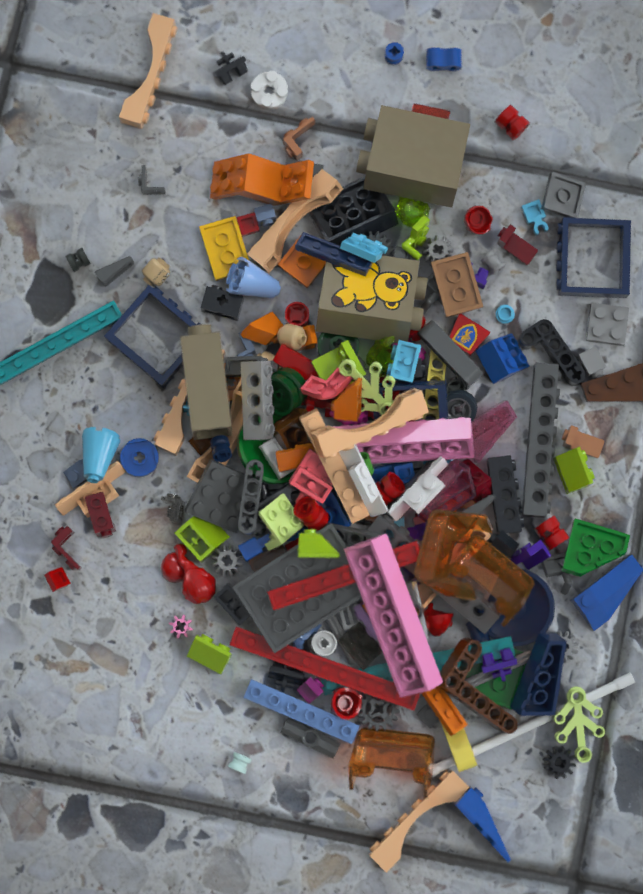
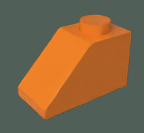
M272 311L251 322L240 335L243 338L265 346L271 342L275 344L278 342L277 333L284 325Z
M357 378L332 401L331 411L334 412V419L357 422L361 415L362 378Z

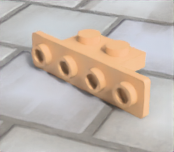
M119 461L110 464L102 481H98V483L86 482L82 486L77 487L68 496L63 497L55 504V507L64 516L79 505L86 517L89 518L90 515L85 497L103 492L106 502L109 504L119 496L111 482L126 472Z

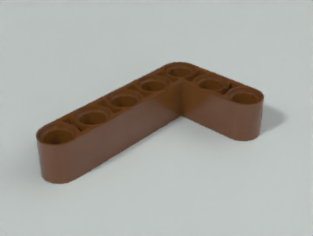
M469 638L461 639L439 672L443 683L438 686L495 729L508 734L514 733L518 727L516 718L464 680L480 656L482 646L479 641ZM471 644V650L468 652V647ZM459 661H461V665L458 668L457 664ZM450 677V683L447 685V679ZM464 688L465 692L461 695V691Z

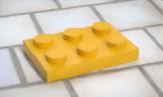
M236 216L199 226L215 281L227 278L231 265L238 263V257H244L249 260Z

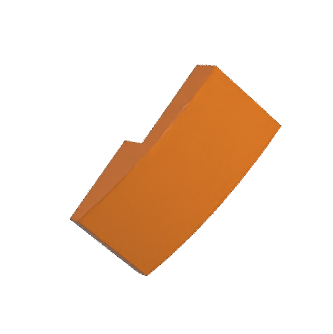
M313 444L296 445L293 449L276 451L279 472L296 469L309 448L315 451Z

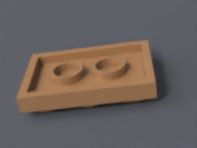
M468 252L431 262L446 318L483 308Z

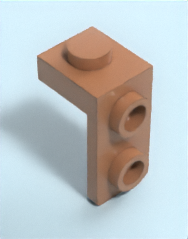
M313 117L310 119L305 118L299 123L298 128L295 130L291 129L285 133L283 144L290 158L294 157L295 160H299L303 157V151L294 140L315 125Z
M572 425L568 430H564L561 440H564L563 447L569 449L580 447L581 451L584 450L586 455L594 458H599L604 445V440L579 432L578 427Z

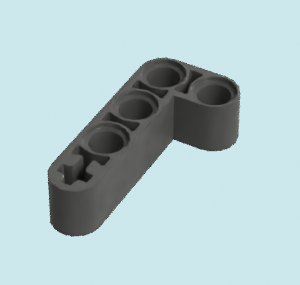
M433 320L417 333L420 339L456 375V380L463 382L466 390L483 375L481 369Z

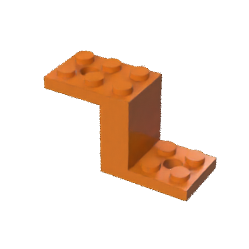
M249 153L215 161L212 169L213 177L210 186V198L218 200L241 195L266 204H272V206L310 199L314 161L304 160L282 165Z

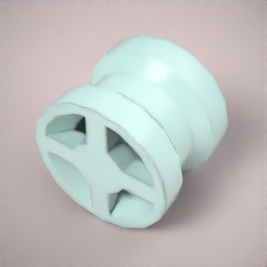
M234 752L233 760L229 762L228 767L246 774V767L252 759Z

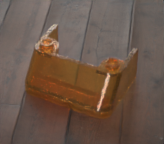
M440 509L432 511L428 517L414 569L416 579L445 596L476 600V594L471 583L459 582L454 577L447 576L455 543L468 542L472 538L473 531L493 533L488 515Z
M477 534L471 537L442 576L446 579L450 573L460 578L468 575L497 599L495 602L497 611L505 615L501 623L503 627L524 606L534 587L533 579L526 572Z
M375 728L359 730L348 765L349 790H353L357 777L367 778L374 773L375 768L413 772V780L418 784H423L424 798L428 799L433 775L435 738L429 734L395 730L384 731L379 729L378 732H376Z

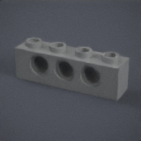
M271 361L241 362L244 440L273 439L275 427L273 425V386L271 385L273 370Z

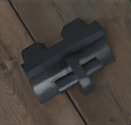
M222 51L220 52L221 59L216 61L218 66L225 64V66L213 72L215 78H219L223 85H226L233 81L228 72L234 68L239 77L248 72L245 64L247 60L244 56H241L230 62L229 60L235 57L234 54L231 52L226 55Z
M274 661L273 666H270L268 678L275 679L274 684L282 686L281 692H285L286 687L293 689L294 684L302 685L305 675L303 671L293 667L292 670L284 669L285 665Z

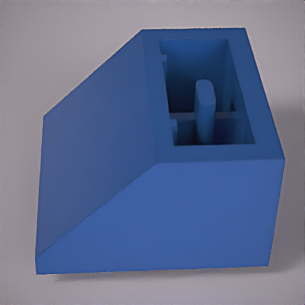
M512 333L491 340L475 350L493 384L530 367L526 356L522 353L518 341Z

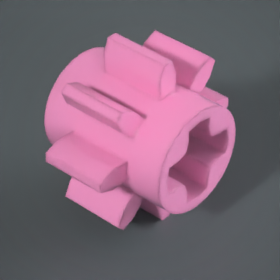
M184 614L182 619L174 616L176 621L169 623L174 628L170 633L177 632V638H180L181 634L188 637L186 632L193 630L189 627L192 620L186 621ZM178 622L186 623L183 632L176 629Z

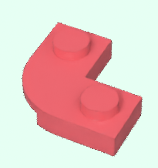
M337 367L327 380L311 375L300 389L302 394L319 400H327L338 396L354 378L352 376H343Z

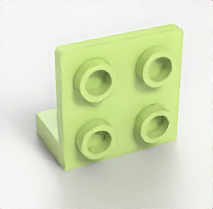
M284 493L258 513L272 533L269 536L270 540L264 544L268 551L285 543L304 526L303 522L295 516L294 507Z

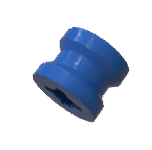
M397 42L387 45L385 60L389 64L397 65L402 61L404 54L402 45Z

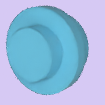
M501 305L496 310V319L500 323L508 324L514 319L515 312L511 306Z

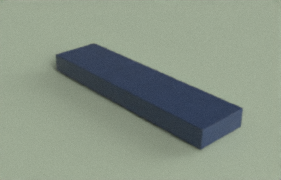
M305 232L301 234L295 245V250L365 277L373 264L371 261L340 249L339 245Z

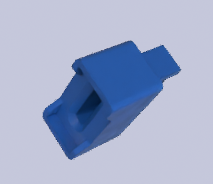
M269 533L257 540L253 537L238 546L246 562L263 553L262 549L266 547L264 544L270 540Z

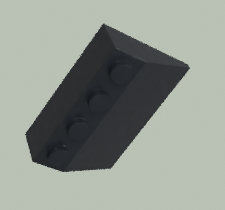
M364 176L343 186V190L331 203L322 205L308 214L321 239L341 246L342 241L351 237L353 233L369 236V231H371L372 235H375L377 231L381 233L398 225L396 211L385 193L363 189Z

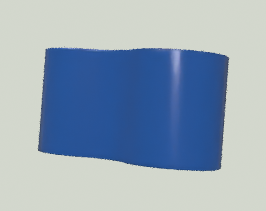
M428 48L426 50V69L430 71L461 70L462 50L460 48Z

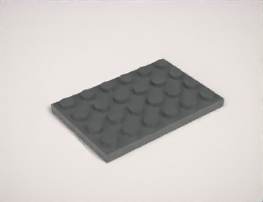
M332 523L317 533H320L340 553V557H298V544L233 586L236 594L274 653L362 598L357 583H353L273 611L267 591L349 564L344 552L347 546Z

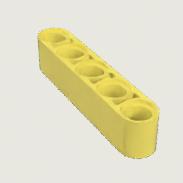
M430 349L426 381L437 379L438 381L445 380L446 365ZM438 360L442 363V367L436 369L433 367L432 362ZM425 389L424 399L429 412L423 414L421 420H425L428 416H432L435 420L439 419V405L430 406L427 401L431 397L438 401V389Z

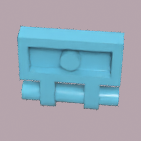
M353 233L351 237L342 241L340 249L375 263L381 259L382 254H386L388 247L382 245L380 241L367 239V236L363 234Z

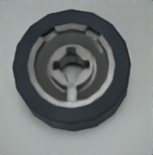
M459 389L448 393V419H457L459 417L471 418L472 423L478 408L473 395ZM455 407H462L461 412H458L455 409Z

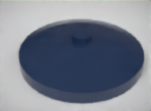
M511 568L496 573L499 576L487 601L497 604L500 607L499 611L502 613L487 631L490 634L489 636L494 640L511 636L513 646H524L535 642L538 633H546L553 622L555 601L551 589L539 575L526 569ZM477 608V612H478V613H483V612H484V608H483V610H480V609Z

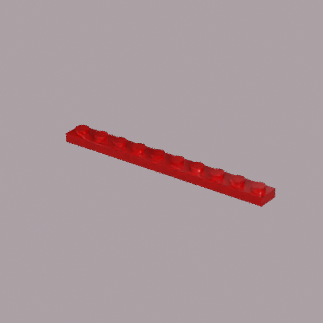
M237 626L230 642L231 646L413 711L420 696V693L400 697L394 682L290 645L274 653L264 636Z

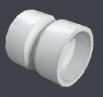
M324 630L314 635L312 649L316 654L329 656L336 649L337 640L331 632Z

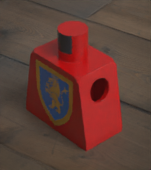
M459 314L449 337L470 357L488 338L490 331L463 314Z

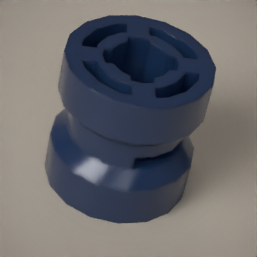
M225 435L213 437L210 441L213 459L217 462H225L231 459L232 452L229 447V438Z

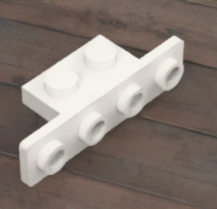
M356 444L350 450L339 451L370 516L375 517L386 513L388 508Z
M442 456L434 460L427 471L421 474L417 481L404 492V495L391 506L388 513L395 521H398L410 507L419 514L445 487L444 483L438 479L449 467V464Z

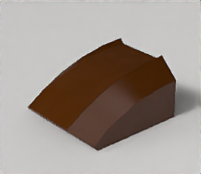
M294 409L273 424L275 427L273 436L283 450L293 449L296 445L312 443L299 418L308 413L306 409Z

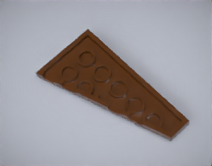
M643 363L581 383L586 402H643Z

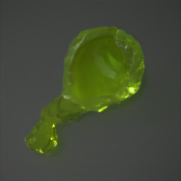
M399 197L396 215L405 226L412 228L424 215L427 218L429 217L430 207L428 203Z
M393 336L376 340L366 355L368 367L373 362H379L382 365L379 376H386L389 363L394 362V360L390 359L393 349L391 344L395 340ZM376 366L372 367L375 371L379 370Z

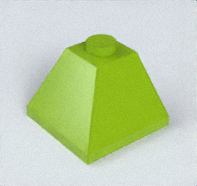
M304 529V533L299 534L298 557H340V553L320 533H316V529Z

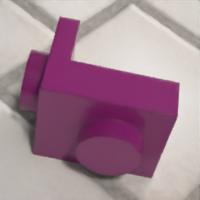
M310 677L297 691L310 704L324 692L321 689L324 685L317 677L314 680Z

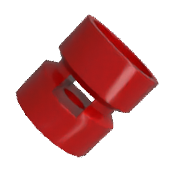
M509 105L496 118L495 123L502 130L506 129V134L514 141L527 129L530 122L524 116H519V111L513 105Z
M301 302L289 304L285 310V323L301 327L307 326L309 323L308 307Z
M389 472L381 478V481L375 483L386 506L394 498L404 493L406 489L400 477L393 472Z
M302 497L295 504L293 509L295 516L308 529L319 531L328 523L329 515L327 511L313 497Z
M555 515L534 528L539 538H544L543 544L547 547L548 551L570 538L564 529L559 528L560 522Z

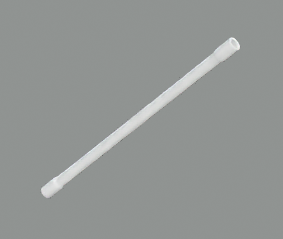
M629 672L587 693L586 699L589 702H593L616 690H621L634 684L635 680ZM565 704L556 707V712H559ZM553 715L537 716L518 725L514 733L508 734L503 732L471 747L474 757L552 721ZM453 756L441 762L419 770L423 781H426L456 764Z

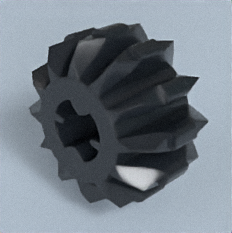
M553 746V754L549 750L546 751V754L550 757H543V761L548 762L543 768H551L547 773L549 776L555 772L554 778L558 779L561 773L562 778L565 779L567 778L566 771L571 775L573 774L569 767H576V764L570 763V761L575 760L576 757H568L571 753L570 749L564 752V746H560L558 752L557 747ZM558 757L564 760V764L561 763L562 767L555 765Z

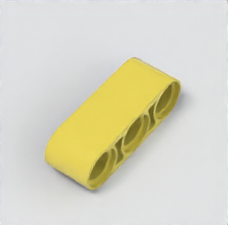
M442 725L458 772L476 767L477 762L465 729L463 728L453 736H450Z

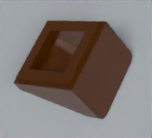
M192 437L188 442L201 456L211 447L210 441L212 438L194 440Z

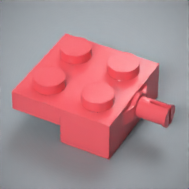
M309 448L290 478L289 483L301 492L295 500L296 503L302 497L311 496L323 504L333 489V484L318 454Z

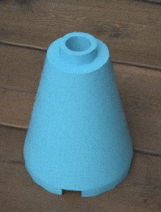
M89 427L83 430L84 477L88 482L98 483V481L103 480L120 444V436L116 432L107 428L97 431L96 427Z

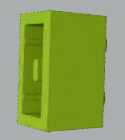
M580 447L553 458L566 494L581 490L594 483V473L591 468L588 469L586 461H588L587 455L584 450L581 451Z
M196 516L190 518L175 532V535L201 563L230 538L220 526Z
M204 634L201 637L196 635L187 657L222 675L232 656V653L229 652L231 648L221 643L218 646L213 644L212 641L214 639Z

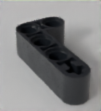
M542 319L521 333L518 339L519 346L522 349L528 350L540 343L553 363L559 364L558 370H561L562 376L569 385L578 386L585 379L584 369L549 320ZM539 326H546L548 333H541ZM523 336H530L532 343H525ZM556 341L559 348L552 349L549 342ZM560 357H567L569 359V364H562L560 361ZM573 365V366H574L573 369H572V370L570 369V370L567 372V370ZM578 373V374H579L578 379H577V378L573 379V378H572V375Z

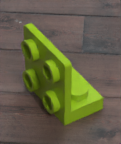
M348 340L341 343L338 348L311 362L319 378L327 380L345 359L353 360L356 364V370L363 377L366 375ZM345 364L347 368H352L349 364Z

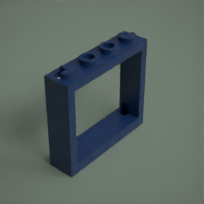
M563 217L561 222L558 223L557 234L560 235V242H557L556 247L557 253H560V258L556 262V271L559 272V279H556V290H559V296L627 298L630 295L631 220ZM568 226L620 228L619 289L567 286Z
M148 285L104 337L164 388L184 365L182 354L162 376L117 338L115 334L150 294L187 326L202 324L199 322L195 324L191 320L193 317L185 310L181 312L177 308L178 304L171 298L168 300L162 296L164 293L155 286L153 288Z
M446 380L417 381L412 384L395 382L393 391L410 390L413 388L419 390L438 389L439 419H448ZM379 383V394L384 398L383 391H385L383 383ZM373 411L374 420L381 416L380 412Z

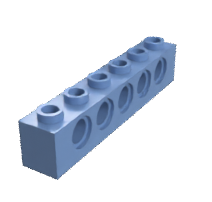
M251 679L244 698L350 744L353 743L359 729V725L341 719L332 713Z

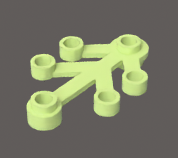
M345 359L339 366L340 373L343 376H352L354 380L362 378V398H371L377 402L368 403L365 399H362L365 407H361V412L376 411L383 415L388 410L385 406L390 407L394 402L392 400L393 387L395 385L394 377L386 376L384 378L385 396L383 398L379 394V373L382 370V365L379 362H373L370 365V384L356 370L355 362L351 359ZM345 364H349L352 368H347ZM376 366L379 370L375 371L372 367ZM389 380L392 384L388 385L386 381Z
M574 686L567 692V702L559 712L552 716V719L557 724H563L566 720V715L572 708L574 715L562 731L555 733L554 737L557 742L563 744L567 741L572 730L576 728L578 748L575 750V757L578 761L586 763L590 761L592 752L586 747L584 725L598 738L604 736L605 729L583 715L582 706L589 710L590 715L596 719L602 717L603 710L598 706H594L586 699V693L581 687ZM574 693H578L577 699H573ZM596 709L599 710L598 715H594ZM558 715L562 716V719L560 721L556 720V717ZM598 728L601 729L600 734H596ZM560 734L564 735L562 740L558 739ZM584 750V755L580 757V751Z

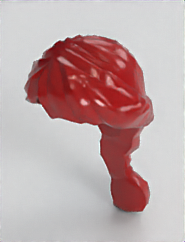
M176 544L173 548L177 555V562L185 573L182 594L185 599L193 604L208 602L215 595V577L204 568H199L192 561L185 558L187 547L184 544Z

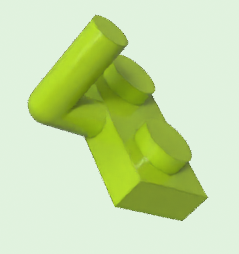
M425 215L412 227L410 236L401 245L402 249L417 261L422 257V254L415 248L425 243L427 240L426 234L429 231L430 219Z

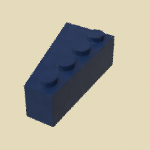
M538 633L510 708L519 716L555 715L567 643L557 633Z

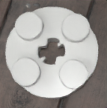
M269 71L255 77L251 83V96L257 106L274 110L285 103L288 95V85L280 74H277L275 71ZM266 87H273L274 93L271 95L270 93L266 94L264 90H266Z

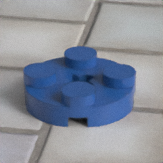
M136 438L130 440L121 451V465L130 475L135 477L148 476L156 470L159 463L158 450L146 439ZM137 453L145 455V459L141 463L138 460H134V457H137Z

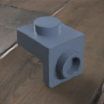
M272 204L254 208L259 227H267L275 223L276 215Z
M239 332V337L246 351L239 353L237 357L253 356V354H256L253 346L256 342L243 338L240 335L241 332Z
M83 459L78 460L63 472L73 488L78 487L87 480L84 477Z

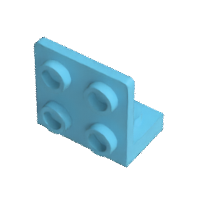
M398 340V345H393L390 359L394 360L393 364L389 363L386 376H392L395 380L412 384L421 345Z

